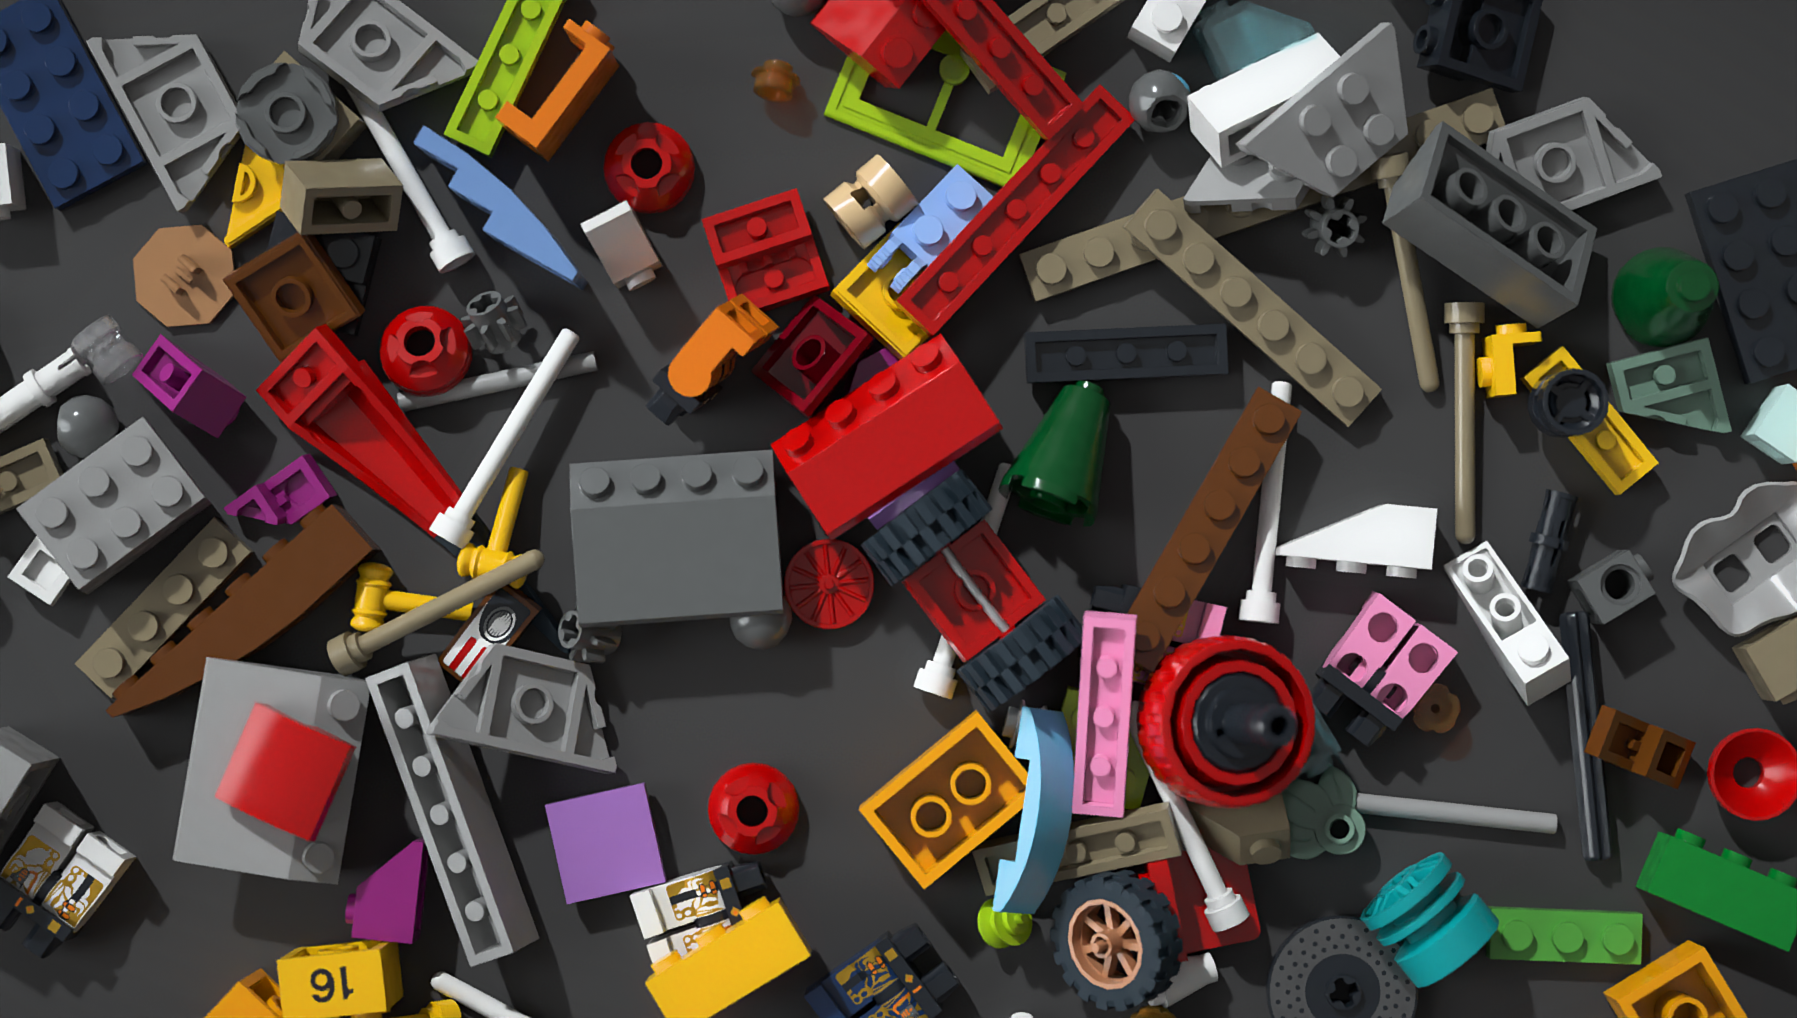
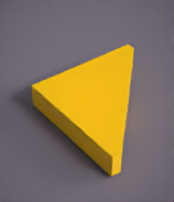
M246 144L242 162L239 163L228 232L224 238L225 244L230 249L235 248L275 221L277 211L283 212L280 208L285 165H279L262 159Z

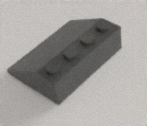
M773 450L569 464L570 513L578 624L580 628L784 614L777 476Z

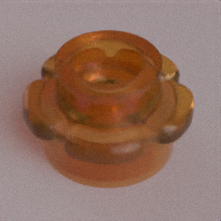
M776 59L766 60L763 66L755 67L751 73V76L755 78L754 93L765 100L773 102L790 101L796 86H799L801 82L800 77L793 72V67L789 63Z
M1432 684L1411 709L1415 713L1413 720L1423 731L1447 732L1455 725V720L1460 714V701L1457 695L1449 692L1447 686ZM1433 704L1439 705L1440 710L1438 713H1432L1431 706Z

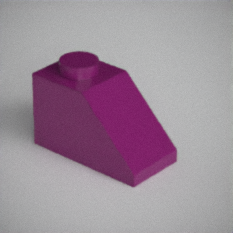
M161 334L132 374L135 379L172 412L216 438L221 435L226 426L236 419L240 406L247 398L224 377Z
M423 837L410 843L358 885L356 894H349L345 921L347 924H353L351 938L413 944L420 938L429 852Z

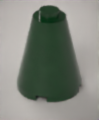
M1670 247L1651 248L1635 255L1620 268L1612 285L1611 305L1615 316L1618 317L1626 329L1625 332L1635 341L1658 348L1681 344L1698 334L1708 321L1719 290L1718 278L1711 267L1684 251Z
M1076 381L1075 385H1066L1062 388L1003 476L998 490L1004 498L1007 499L1011 491L1020 497L1017 507L1052 522L1071 526L1074 517L1085 518L1083 527H1089L1094 524L1098 514L1111 406L1110 401L1103 396L1104 390L1101 387L1087 381Z

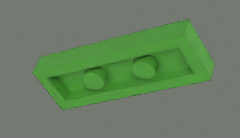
M1488 906L1500 921L1497 930L1486 942V957L1489 959L1641 965L1643 914L1639 912Z

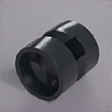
M1572 368L1544 376L1539 380L1529 394L1527 409L1531 421L1539 431L1550 437L1566 438L1591 432L1598 427L1608 413L1609 396L1606 386L1598 376L1584 369Z

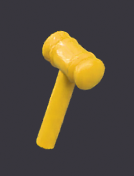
M509 467L487 548L484 545L476 547L473 543L469 542L460 550L457 559V571L461 577L471 575L472 579L522 555L515 556L512 551L507 552L528 478V471L517 467ZM527 575L510 583V586L515 589L520 588L524 584Z
M363 563L358 566L360 577L356 579L357 588L352 609L354 617L351 619L350 625L358 631L367 633L385 624L383 618L388 615L386 610L407 613L436 597L389 590L392 586L389 579L393 575V570L381 563ZM474 602L442 618L467 621L473 613Z

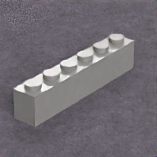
M436 653L365 678L470 967L514 953L538 940L537 929L469 744L426 735L428 726L451 697Z

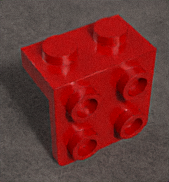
M1209 847L1207 848L1226 888H1232L1234 894L1241 895L1250 914L1246 920L1227 930L1219 932L1212 930L1204 914V910L1207 908L1204 900L1208 896L1186 849L1182 850L1181 856L1143 863L1145 872L1137 874L1139 879L1146 877L1155 884L1153 889L1158 894H1165L1171 903L1168 906L1171 915H1177L1181 927L1177 929L1178 938H1183V952L1178 954L1177 959L1179 962L1188 961L1187 953L1251 941L1260 935L1261 929L1248 866L1238 865Z

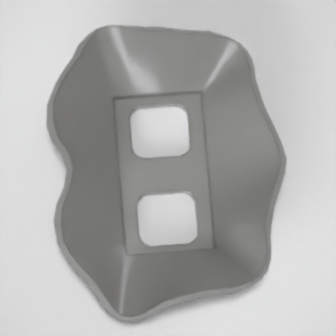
M1795 481L1764 482L1752 485L1741 493L1736 506L1730 514L1701 521L1690 531L1684 542L1680 558L1672 574L1673 585L1679 592L1694 600L1720 629L1731 636H1744L1773 621L1797 615V482ZM1770 525L1776 526L1789 544L1788 552L1773 563L1767 562L1754 544L1755 536ZM1730 554L1735 555L1749 574L1748 581L1733 592L1726 591L1713 572L1714 566Z

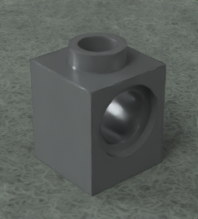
M1617 550L1566 581L1584 612L1589 614L1592 624L1604 625L1656 594L1649 581L1654 579L1650 567L1638 553L1632 555L1630 550ZM1614 570L1618 571L1625 581L1623 593L1615 599L1607 594L1604 585L1607 575Z

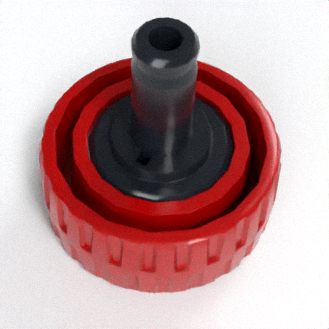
M1212 636L1195 639L1191 643L1178 646L1171 654L1165 655L1159 661L1154 672H1151L1146 679V684L1138 700V711L1136 712L1138 742L1142 748L1143 757L1147 765L1153 770L1155 777L1160 782L1165 783L1168 789L1176 795L1185 797L1187 800L1216 808H1247L1250 805H1260L1286 790L1288 785L1295 781L1301 773L1304 764L1309 758L1314 742L1316 721L1312 695L1299 669L1295 668L1292 661L1286 655L1277 652L1273 646L1267 643L1238 636Z

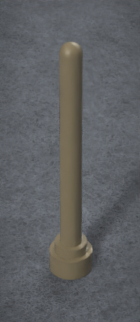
M1408 151L1383 155L1370 166L1372 180L1377 179L1378 188H1384L1387 205L1393 185L1410 163ZM1391 230L1419 384L1423 391L1434 392L1438 389L1440 381L1415 245Z
M1483 302L1444 303V324H1449V334H1454L1455 537L1462 544L1471 543L1476 535L1475 334L1480 333V324L1485 323V303Z
M530 550L365 634L361 632L353 634L347 631L327 642V652L330 661L341 675L349 676L365 668L367 661L372 658L374 651L540 569L544 565L545 557L539 550Z

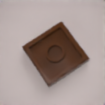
M296 232L222 279L280 363L293 352L315 327L326 323L334 332L366 311L314 234L300 235Z

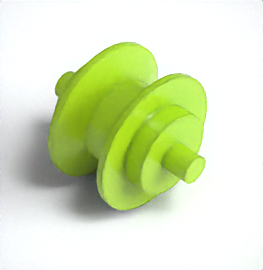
M994 898L983 903L978 913V928L983 940L989 946L1002 949L1009 945L1018 946L1027 941L1032 931L1031 914L992 911Z

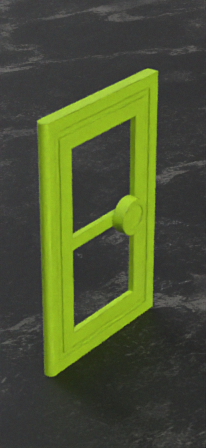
M947 30L944 31L931 48L948 56L940 63L939 72L944 84L927 126L860 100L870 74L850 57H846L825 109L824 116L953 168L958 164L968 174L1003 187L1035 153L1041 136L1021 114L1003 157L936 130L954 85H960L966 81L970 70L960 56V49L962 47ZM1052 67L1064 80L1067 73Z

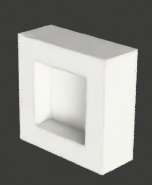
M37 536L8 575L9 579L51 606L55 605L71 582L70 578Z

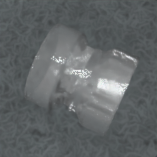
M106 315L91 323L71 343V346L81 358L89 359L94 365L93 373L103 386L123 377L143 358V354L133 342L125 341L121 336V327L111 315Z

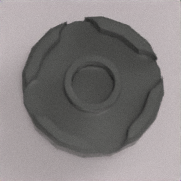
M272 63L254 72L241 87L237 98L236 127L244 143L262 159L279 165H285V161L311 160L319 156L333 141L339 124L338 101L330 85L311 68L302 65Z

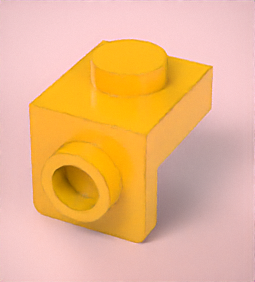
M1526 323L1505 324L1496 326L1495 335L1482 338L1483 357L1477 358L1476 375L1479 387L1486 388V398L1508 397L1517 394L1513 346L1534 345L1542 342L1541 331L1527 332Z

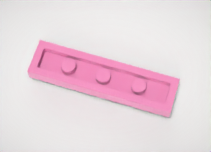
M1085 611L1072 802V813L1118 818H1123L1137 615Z

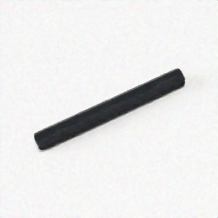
M1584 611L1565 612L1560 614L1559 623L1562 648L1570 660L1571 681L1566 684L1582 854L1585 860L1602 861L1613 856L1605 767L1603 760L1584 753L1592 728L1599 714L1590 617Z

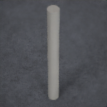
M591 351L569 356L556 379L598 371L595 352ZM542 362L465 378L453 389L432 397H418L405 392L397 393L399 408L402 412L528 386Z
M1357 793L1355 810L1361 814L1555 834L1557 829V815L1551 813Z

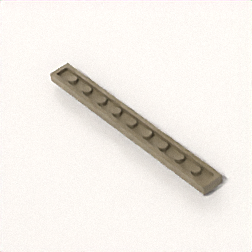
M1490 88L1406 118L1408 135L1384 155L1408 151L1411 162L1436 125L1442 121L1478 146L1486 145L1489 131L1505 126L1493 89ZM1370 167L1331 198L1333 199L1377 183V179L1372 180ZM1310 188L1297 210L1258 208L1253 211L1232 212L1231 204L1202 205L1201 213H1189L1184 209L1183 198L1185 196L1172 200V202L1216 240L1321 203L1322 194ZM1132 215L1032 249L1018 256L1035 303L1157 261L1158 259L1122 228Z

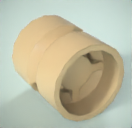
M878 154L856 171L857 181L854 184L844 181L823 199L839 223L864 250L886 232L885 223L888 220L899 222L919 204L903 180ZM870 199L874 205L868 206L864 210L862 207L865 201Z

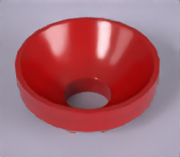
M645 122L625 128L611 142L604 159V176L610 192L619 203L627 201L631 208L638 213H662L675 207L688 194L694 181V156L688 143L675 130L660 123ZM646 149L655 151L662 159L660 172L650 179L638 177L632 169V161L635 155Z
M434 306L410 308L395 317L384 331L380 342L382 366L390 381L405 393L418 397H432L453 389L462 381L472 361L473 348L464 333L465 328L462 322L450 312ZM420 330L431 332L434 335L435 343L429 353L423 356H414L408 353L406 345L410 335Z
M1748 728L1729 734L1715 747L1708 762L1707 777L1712 795L1724 809L1742 819L1759 821L1779 816L1797 798V751L1788 740L1771 730ZM1745 757L1753 758L1760 767V777L1750 787H1742L1737 784L1733 775L1735 764Z
M745 763L731 768L719 778L709 797L708 815L714 833L729 848L744 854H762L778 848L793 833L799 818V799L794 785L780 770L764 763ZM757 796L766 803L768 815L761 824L749 826L739 819L737 806L743 798Z

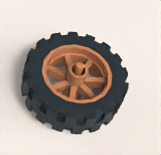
M1116 869L1081 879L1074 883L1075 886L1067 888L1060 896L1062 903L1056 905L1053 910L1052 918L1056 921L1055 926L1050 928V939L1056 945L1057 951L1053 952L1057 965L1061 964L1065 971V974L1062 975L1064 980L1070 987L1074 985L1079 990L1077 995L1082 1000L1096 1002V1007L1101 1010L1116 1008V1011H1124L1157 998L1158 994L1170 988L1173 984L1170 978L1178 975L1181 967V962L1177 961L1178 954L1183 952V938H1178L1177 929L1181 927L1177 915H1171L1168 908L1171 903L1164 893L1158 894L1153 889L1155 884L1146 877L1136 878V872L1130 870H1122L1116 873ZM1102 905H1104L1106 922L1097 916ZM1119 912L1126 918L1123 924H1120ZM1130 950L1138 952L1137 963ZM1118 959L1126 974L1116 970Z

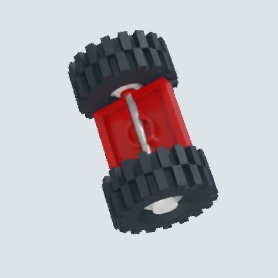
M961 468L870 537L861 547L891 586L932 555L935 556L903 580L902 583L962 662L967 661L966 664L959 668L957 673L985 710L990 712L1037 680L1047 670L1059 663L1062 658L1070 654L1074 648L1082 643L1083 626L1059 595H1055L1043 603L1046 600L985 519L953 543L950 542L993 509Z

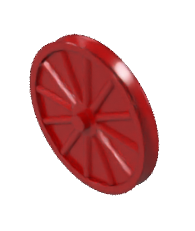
M830 539L817 540L802 547L790 560L784 576L785 596L792 611L805 623L821 629L842 628L860 618L868 608L874 593L873 571L866 557L853 545L837 539L832 541Z

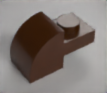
M1602 705L1584 753L1678 790L1696 742L1646 723L1619 710Z

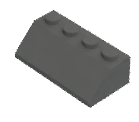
M1444 121L1436 125L1405 168L1403 174L1400 175L1393 185L1382 224L1537 329L1578 306L1597 232L1595 226Z

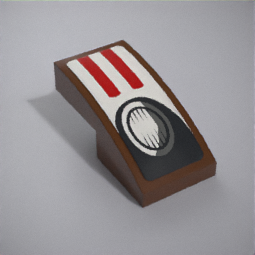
M510 584L488 594L438 658L440 666L462 682L489 645L498 643L514 647L542 610V607L521 590L510 586Z

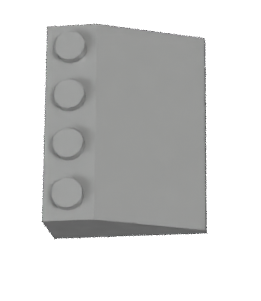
M206 657L173 860L288 880L338 885L370 694L367 682L354 676ZM255 702L268 704L304 724L317 726L356 746L315 842L307 841L276 828L214 797Z

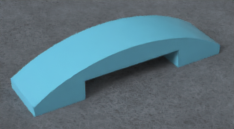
M1022 706L1015 757L1028 759L1030 764L1016 860L1000 859L992 911L1034 914L1048 893L1064 854L1072 817L1074 764L1071 740L1064 713Z

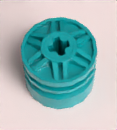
M1442 852L1432 854L1395 875L1381 888L1377 896L1363 910L1360 917L1362 922L1371 931L1381 928L1376 939L1383 946L1397 943L1406 938V941L1397 951L1394 961L1418 988L1431 985L1461 966L1491 938L1500 922L1480 896L1475 893L1453 901L1462 889L1465 878L1457 871L1448 874L1452 862Z

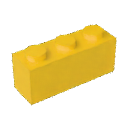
M765 896L757 899L739 911L743 920L726 930L722 923H719L695 938L699 945L697 948L682 957L676 949L651 965L654 974L648 977L645 984L666 1018H709L811 956L812 949L781 897L771 903L768 902Z

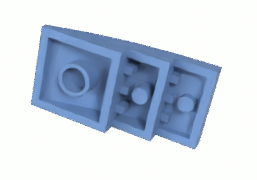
M423 125L414 144L429 158L456 172L448 185L450 189L463 200L491 215L483 231L498 243L579 289L584 290L588 281L556 237L507 186L469 154Z

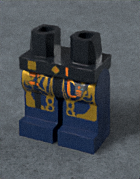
M914 923L899 930L894 935L889 930L876 941L806 989L804 997L820 1018H850L872 1000L874 1002L853 1018H934L943 1011V1001L960 985V980L944 960L925 975L921 974L912 961L929 949L932 944L919 925Z

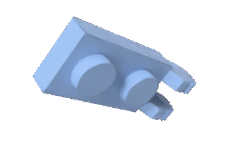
M957 164L892 231L888 238L889 240L871 258L867 266L874 272H877L888 264L892 259V255L898 249L902 250L912 262L894 277L893 283L890 285L899 294L922 270L924 271L993 196Z

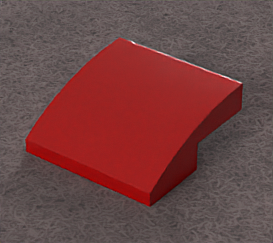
M797 188L701 219L728 301L742 293L762 312H766L811 297L813 294L817 295L830 290Z
M255 702L214 797L276 828L307 841L315 842L356 746L317 726L304 724L268 704Z

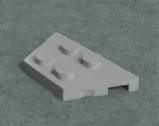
M308 0L307 14L298 42L299 53L378 113L472 75L478 62L475 57L400 0Z
M1381 22L1236 143L1238 148L1246 154L1254 155L1273 165L1274 169L1283 174L1299 179L1306 186L1322 195L1334 197L1408 135L1396 31L1392 23Z
M197 34L172 35L169 38L133 36V39L93 37L86 42L174 207L181 214L188 211L241 137L236 127L235 119L237 103L202 38Z
M1588 97L1575 99L1489 131L1486 147L1488 153L1570 210L1662 177L1660 169L1654 163H1650L1632 145V141L1620 128H1616L1606 118V114Z
M491 644L486 648L427 728L426 735L604 774L616 773L617 764L615 757H609L602 728L606 727L602 709L595 700L596 686L590 665L503 644Z

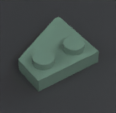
M1708 337L1606 363L1618 412L1717 433L1732 431Z

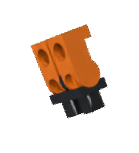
M742 293L730 299V301L721 304L715 308L672 362L662 368L652 379L660 389L645 406L667 426L671 425L679 415L683 417L687 413L695 412L713 400L723 389L719 382L731 375L735 367V357L738 354L743 357L767 342L779 326Z

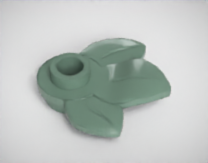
M1330 765L1323 772L1318 785L1310 781L1295 779L1282 792L1290 825V856L1297 859L1310 860L1325 851L1335 855H1348L1355 852L1364 842L1366 824L1361 814L1355 810L1357 790L1351 778L1343 771ZM1337 820L1346 821L1350 828L1348 835L1343 839H1336L1331 834V826Z

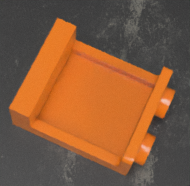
M570 19L563 28L570 40L582 53L535 116L531 119L508 101L495 116L509 134L547 162H549L619 68V64L612 53L615 47L609 42L610 38L587 20L581 27Z

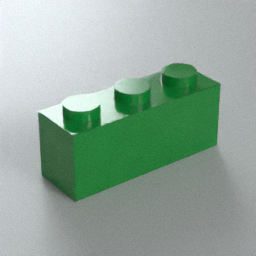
M1677 828L1674 836L1658 831L1635 887L1789 952L1797 934V878L1770 868L1767 876L1750 869L1753 862L1752 859L1726 848L1723 849L1721 856L1703 849L1706 839Z

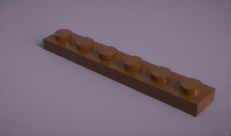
M1259 386L1252 395L1127 614L1137 615L1134 665L1149 674L1154 672L1302 413L1301 410Z

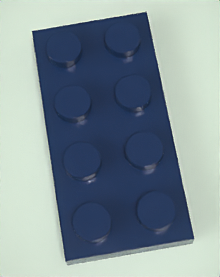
M19 0L1 10L0 107L54 208L61 211L147 165L148 162L62 1Z

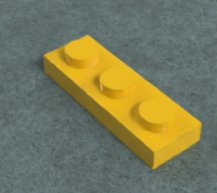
M1561 346L1521 377L1520 380L1531 392L1534 385L1544 376L1572 368H1582L1565 347ZM1610 402L1608 413L1598 427L1591 432L1568 437L1615 495H1621L1659 464Z

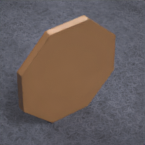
M203 225L159 228L133 258L136 301L166 327L211 324L234 297L222 280L235 270L234 252Z

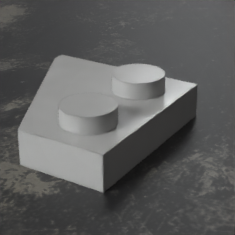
M1249 154L1223 168L1210 156L1183 198L1185 211L1189 213H1201L1202 205L1231 204L1232 212L1253 211L1258 208L1297 210L1310 188L1299 179L1283 174L1274 169L1273 165L1254 155Z

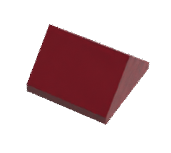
M813 294L752 368L751 372L805 417L810 419L818 413L851 373L854 366L874 345V338Z

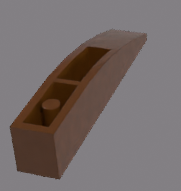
M320 504L301 520L299 524L304 530L292 541L288 542L283 538L263 555L262 559L266 564L253 576L248 572L244 573L225 590L229 598L215 611L209 606L196 615L187 625L192 632L179 644L172 640L160 648L150 658L149 661L154 666L139 679L135 674L125 680L112 693L116 701L105 711L112 718L125 716L176 697L201 685L206 657L245 661L271 645L307 618L358 571L359 565L367 563L381 548L341 505L331 504L326 509L323 504Z

